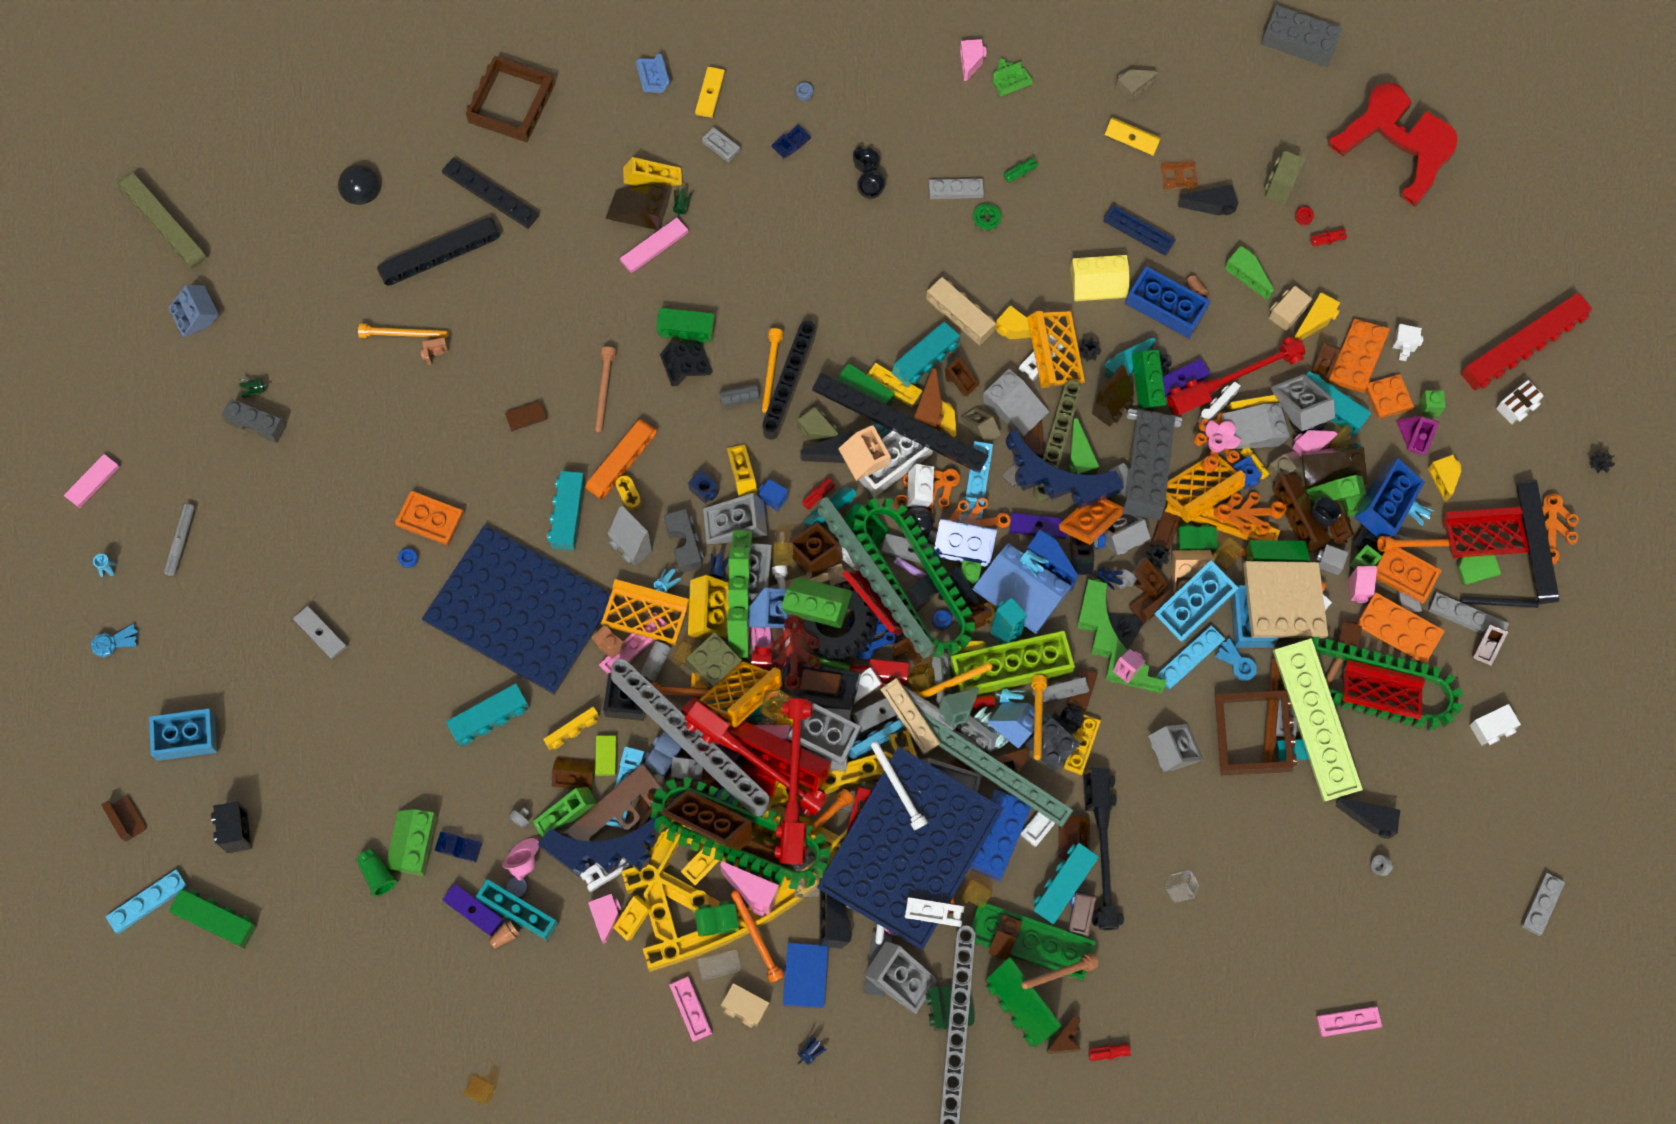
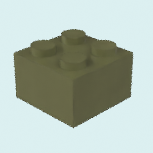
M1284 151L1282 157L1278 156L1264 189L1267 191L1265 198L1286 205L1305 158Z
M714 632L686 658L684 664L711 690L735 669L742 660Z

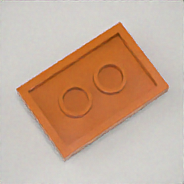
M410 491L397 517L395 526L448 546L464 512L459 508Z
M1104 499L1081 509L1078 507L1059 524V530L1091 545L1123 515V506Z
M1394 547L1391 551H1384L1382 558L1376 566V579L1424 604L1442 570L1399 547Z

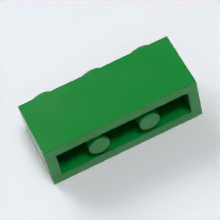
M659 308L656 325L657 336L712 342L715 316L714 313Z
M1159 350L1141 351L1132 354L1139 409L1165 406L1166 399Z
M849 363L836 379L888 406L894 401V392Z
M1250 540L1245 550L1247 561L1309 562L1310 560L1306 541Z

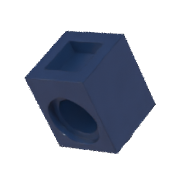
M702 470L688 482L689 490L705 504L709 500H714L718 495V484ZM702 486L709 487V489L706 491H703L700 488Z

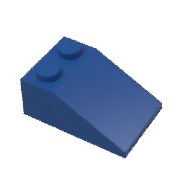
M1039 530L1027 547V550L1049 561V563L1036 562L1071 586L1070 591H1072L1078 574L1053 535Z

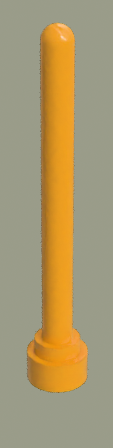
M359 323L358 327L359 338H367L368 336L371 337V335L447 338L449 336L448 331L376 328L371 327L367 323Z
M771 328L768 333L771 345L762 404L763 413L767 412L770 405L778 343L783 339V330L778 328Z
M988 662L924 691L914 690L913 692L925 699L991 670L993 665Z
M1035 675L1031 679V687L1035 691L1033 757L1035 760H1040L1042 754L1043 691L1047 688V678L1043 675Z

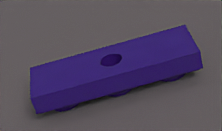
M1202 359L1163 377L1165 397L1171 394L1169 390L1179 386L1181 389L1186 388L1187 382L1194 379L1198 382L1210 376V372Z
M1011 513L1009 533L1036 536L1039 530L1049 532L1054 538H1067V533L1059 530V524L1065 520L1063 518Z
M456 884L452 886L442 899L443 902L490 937L503 921L502 918ZM471 908H476L474 913H470Z

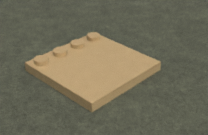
M1245 561L1243 563L1251 638L1328 637L1318 562Z

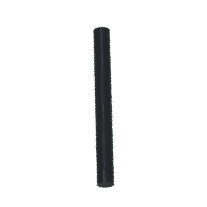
M1460 597V602L1463 604L1539 607L1538 600Z

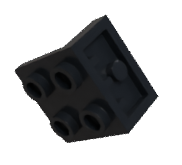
M701 342L669 343L660 354L671 386H678L686 376L712 374Z

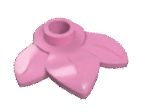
M1213 420L1208 422L1205 433L1209 438V448L1213 452H1221L1225 448L1234 449L1240 444L1241 439L1234 436L1236 427L1232 421H1225L1220 425Z

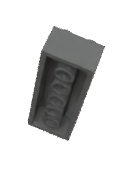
M1138 409L1134 424L1123 514L1161 520L1165 508L1176 416Z

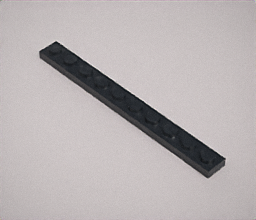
M823 373L819 375L812 387V391L979 474L988 460L989 455Z

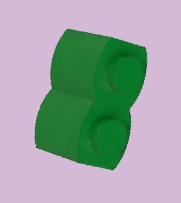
M1184 524L1176 532L1177 550H1211L1212 554H1215L1218 550L1216 527H1212L1209 524H1204L1200 527Z
M731 901L721 902L717 907H711L710 904L701 905L698 910H695L699 937L740 930L736 904H731Z

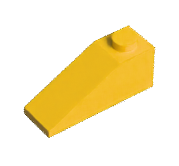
M634 157L623 167L625 184L639 187L650 185L675 186L682 184L681 168Z
M1320 293L1294 339L1299 338L1302 341L1327 326L1331 319L1335 320L1340 312L1337 309L1340 302Z
M745 444L727 448L738 498L751 493L757 495L755 477Z

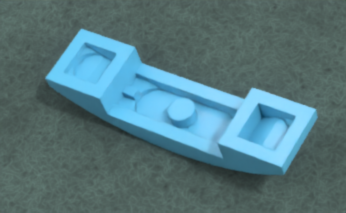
M974 441L973 448L989 455L980 474L970 469L965 501L969 503V509L963 513V516L968 517L976 506L977 500L985 498L993 444ZM979 501V506L984 507V501ZM983 510L976 518L982 519Z
M629 747L624 748L615 787L642 765L644 751ZM625 811L622 815L624 823L627 820L629 811ZM615 817L605 824L623 829Z

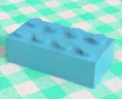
M1211 560L1170 598L1155 615L1181 642H1184L1240 588Z

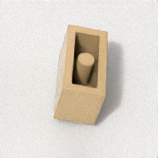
M1296 286L1291 291L1287 289L1281 297V302H1275L1270 309L1272 313L1269 319L1285 331L1295 323L1312 301L1311 297Z
M734 983L721 1004L724 1014L731 1018L735 1016L741 1018V1023L750 1028L753 1025L758 1028L770 1006L769 1002Z

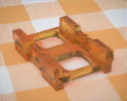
M1184 162V164L1178 163L1177 165H1173V163L1162 164L1161 171L1164 190L1175 189V186L1197 188L1198 180L1195 162ZM1183 170H1192L1194 178L1185 179ZM1174 171L1176 179L1167 180L1165 172Z

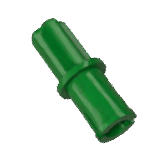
M1032 157L1022 164H1016L1015 168L1004 173L1005 181L1010 183L1038 167L1037 162L1030 165L1036 160Z

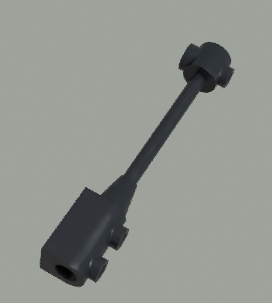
M1091 767L1083 772L1085 811H1094L1099 830L1103 907L1093 911L1092 923L1094 926H1099V930L1110 931L1119 929V925H1122L1124 922L1123 914L1118 913V908L1112 907L1107 829L1110 812L1117 802L1116 795L1111 794V787L1115 785V776L1110 775L1109 769Z

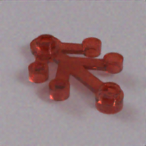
M793 615L785 620V630L776 641L771 643L770 648L775 653H781L776 660L771 662V669L775 668L776 664L779 663V668L777 669L782 671L784 669V662L790 656V674L785 679V685L787 688L796 691L800 688L802 682L799 676L798 654L812 668H817L820 664L818 657L811 655L798 643V635L812 649L818 648L820 641L803 629V620L800 617ZM790 637V643L784 649L783 644ZM815 639L814 645L811 646V641ZM779 644V648L775 650V646ZM815 659V663L811 665V661Z

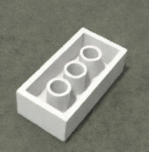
M892 431L881 439L891 456L890 465L859 481L875 498L906 475L915 464H920L931 456L933 450Z

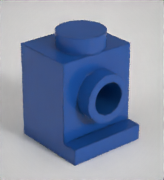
M1250 456L1233 467L1237 472L1241 470L1246 474L1244 490L1248 487L1254 488L1261 482L1260 478L1262 477L1261 472L1251 461L1252 458Z

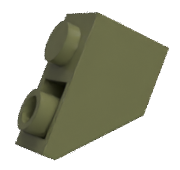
M815 407L797 420V428L809 441L823 442L839 435L836 426L830 425L826 415Z

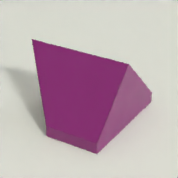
M1424 416L1396 420L1408 451L1426 456L1439 421Z

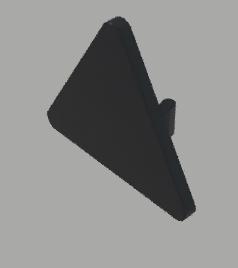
M955 568L950 576L953 584L947 589L948 592L955 586L958 589L959 594L953 601L958 600L962 596L965 602L978 603L980 601L979 597L961 570ZM939 594L938 598L944 600L941 594Z
M1108 614L1116 636L1128 650L1144 624L1136 615Z

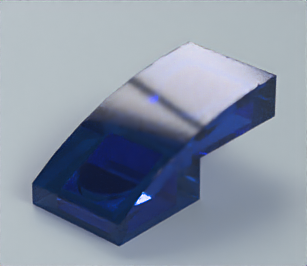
M798 124L787 135L783 134L771 147L784 159L801 148L811 137Z
M440 832L434 851L476 863L482 843L461 838L459 835Z

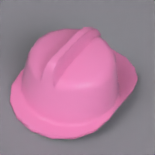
M529 838L516 844L503 861L502 867L508 869L518 880H522L536 866L534 856L539 849V841Z

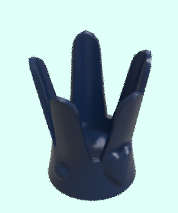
M711 553V571L709 576L716 579H724V571L729 562V556L721 565L722 554L718 553L717 557L713 558Z
M1102 567L1097 572V579L1107 583L1114 590V587L1109 582L1122 585L1123 581L1114 577L1113 574L1122 575L1123 572Z
M813 1034L804 1048L797 1053L801 1058L798 1064L804 1061L809 1065L815 1060V1057L827 1050L823 1046L818 1048L820 1041L812 1038Z

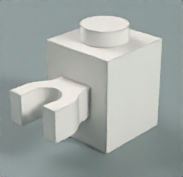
M1399 324L1393 341V348L1400 349L1399 360L1406 361L1410 352H1415L1417 347L1422 345V328Z

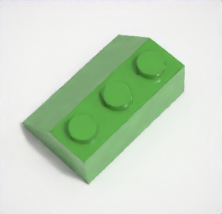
M797 577L787 589L781 609L786 615L841 628L852 591Z
M416 809L397 812L385 866L388 871L425 876L438 819L434 812Z

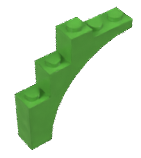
M733 530L732 544L729 552L728 647L738 657L748 658L750 564L753 535L752 531Z

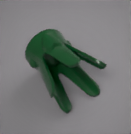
M684 188L680 190L679 195H676V190H674L675 204L673 212L678 214V216L687 213L688 203L692 196L691 192L684 201Z
M257 378L256 380L239 379L240 381H248L239 383L242 389H252L242 393L241 396L243 398L255 393H264V386L269 385L263 384L262 378Z

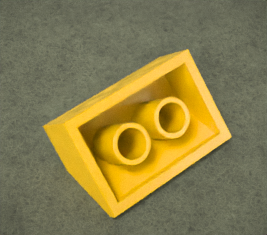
M708 575L690 580L689 636L706 640L715 632L722 640H728V582Z

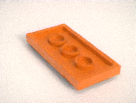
M1354 319L1329 378V383L1365 393L1389 336L1390 328Z
M1376 592L1357 625L1362 626V630L1423 664L1427 663L1445 632L1443 629Z

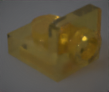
M1346 425L1332 440L1329 448L1345 445L1351 438L1349 434L1352 428Z

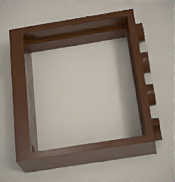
M494 56L492 62L487 65L485 76H482L480 79L478 90H475L473 93L471 104L467 106L466 116L468 123L528 143L554 89L553 75ZM499 71L541 85L520 128L479 115Z
M1287 690L1215 694L1221 776L1293 772V766L1297 765L1296 754H1292V746H1295V735H1291L1290 727H1294L1293 715H1289V708H1292L1287 696ZM1281 700L1286 762L1228 765L1224 703Z

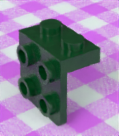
M951 986L929 987L928 993H925L927 1006L930 1005L931 1014H928L929 1024L934 1027V1031L947 1029ZM962 993L955 994L954 998L957 1003L962 1004L965 1002V996ZM971 997L969 1004L968 1026L974 1024ZM954 1014L953 1022L958 1025L962 1024V1015Z

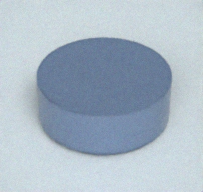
M806 82L798 84L795 90L796 97L801 101L811 99L813 87Z
M514 877L507 883V891L516 897L522 898L527 893L528 886L524 879L518 880Z

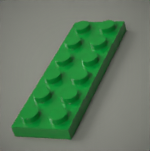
M981 901L971 926L975 931V944L990 949L1003 915L1021 921L1022 925L1009 956L1052 971L1079 962L1082 956L1093 952L1096 943L1094 940ZM1082 969L1066 976L1084 981L1087 971Z

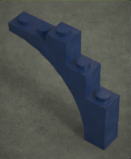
M1017 430L1009 432L1006 437V445L1009 450H1012L1016 466L1020 467L1015 473V481L1018 486H1021L1023 491L1044 484V492L1046 495H1049L1051 500L1072 493L1073 502L1081 509L1117 495L1124 488L1117 471L1097 475L1073 474L1046 463L1034 454L1024 443Z
M652 818L639 829L623 837L597 842L575 840L563 836L550 828L538 845L543 851L578 877L588 869L591 861L608 874L619 866L621 859L640 872L642 868L647 867L650 863L652 855L648 849L656 844L658 837L668 828L665 827L658 833L654 828L656 818Z

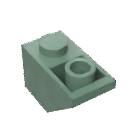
M978 688L943 696L939 711L949 727L968 721L979 692Z

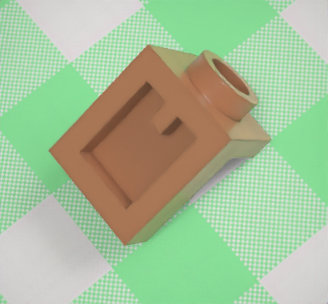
M445 338L422 342L423 349H420L422 360H426L428 365H432L430 355L438 356L448 352Z
M606 625L592 636V640L597 647L611 659L626 647V644L614 635Z

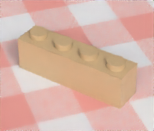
M941 277L927 291L926 300L979 346L995 331L996 323L990 315L983 313L977 304L969 301L968 297L963 292H959L949 280L946 281Z

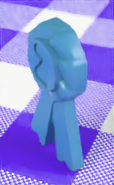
M134 624L114 636L107 633L96 635L91 641L93 653L99 657H107L112 655L116 648L137 647V637L133 635L137 634L138 631L134 629Z
M1227 639V642H1222L1221 645L1225 650L1219 648L1215 657L1232 665L1233 675L1240 681H1250L1257 673L1256 663L1250 658H1241L1230 639Z

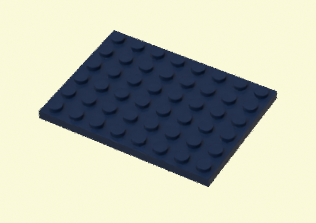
M484 524L422 617V620L555 695L601 623L611 594Z
M898 746L889 763L918 814L921 813L922 816H925L928 823L915 831L910 824L912 823L910 820L911 816L884 770L817 888L923 950L938 923L905 918L908 897L949 904L1004 808Z

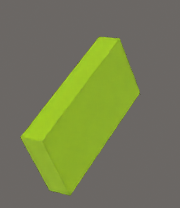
M596 736V776H616V736Z

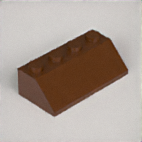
M1296 474L1279 475L1272 491L1277 500L1285 504L1287 508L1285 516L1297 540L1306 541L1308 554L1324 548L1330 541V535L1327 529H1324L1322 525L1312 518L1310 510L1313 502L1306 495L1303 482L1298 479Z
M690 790L685 791L661 811L662 815L726 847L738 851L752 840L751 820Z

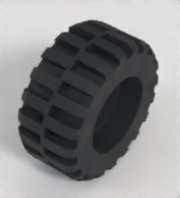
M835 584V587L852 591L848 609L854 612L855 621L850 631L843 636L832 638L823 634L822 623L802 618L799 621L802 624L800 630L804 635L803 638L815 653H818L821 657L832 660L839 659L843 662L847 661V657L856 658V654L860 651L863 654L866 651L865 646L867 644L871 645L873 642L871 636L876 635L877 631L875 628L877 618L874 615L875 613L852 586L846 585L843 587L842 584Z

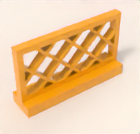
M1036 311L1028 316L1027 319L1041 388L1065 385L1070 380H1075L1079 384L1085 383L1071 311L1049 313ZM1060 317H1066V327L1059 322ZM1044 318H1048L1053 322L1050 328L1045 325ZM1055 325L1063 331L1060 336L1052 331ZM1049 334L1057 340L1054 345H1051L1048 341ZM1064 334L1070 337L1071 342L1069 345L1062 339ZM1059 343L1066 348L1063 354L1056 349ZM1068 352L1074 355L1073 362L1065 357ZM1052 353H1055L1060 358L1057 364L1052 360ZM1062 361L1070 366L1067 372L1059 366ZM1072 369L1077 372L1078 379H1074L1069 375ZM1056 370L1063 375L1061 380L1056 381Z
M1218 455L1219 467L1213 471L1219 472L1218 477L1207 476V472H1205V476L1194 475V472L1197 470L1204 471L1201 467L1203 460L1168 481L1167 489H1177L1176 494L1166 492V500L1182 514V519L1188 523L1245 486L1246 474L1241 470L1237 472ZM1221 472L1230 473L1232 476L1229 478L1221 477ZM1182 479L1191 480V485L1179 484V481ZM1193 480L1205 481L1204 486L1193 485ZM1207 481L1218 482V485L1215 487L1206 486ZM1179 489L1190 490V495L1178 494ZM1192 490L1204 491V494L1200 496L1192 495ZM1178 499L1189 500V503L1182 506Z
M615 579L601 625L676 645L686 612L688 613L689 599ZM615 596L624 597L626 602L616 607L614 603ZM636 601L643 602L645 607L635 612L631 604ZM629 605L632 614L623 618L619 610ZM654 606H659L662 608L663 613L653 617L650 609ZM648 611L651 619L641 623L637 615ZM673 611L681 612L680 618L672 622L668 614ZM617 612L621 620L615 623L608 622L609 615ZM666 616L670 624L660 628L656 620ZM635 617L639 625L633 628L628 627L625 621ZM654 622L658 630L652 633L646 632L644 626ZM672 627L675 632L673 639L665 637L662 631Z
M742 661L700 700L704 703L716 701L714 704L707 705L732 723L730 726L736 728L782 686L781 670L773 668L771 671ZM744 669L750 671V672H747V673H741V674H740V672L743 671ZM764 676L762 679H756V678H755V677ZM753 678V680L742 682V679ZM739 680L737 683L728 684L730 681ZM753 686L751 689L744 690V687ZM741 688V691L730 692L732 689ZM726 690H727V692H728V693L717 694V693L720 692V691H726ZM741 697L738 700H732V698ZM723 699H729V700H730V701H726V702H720V703L718 702V700H723ZM730 707V708L727 709L728 711H724V710L721 709V708Z

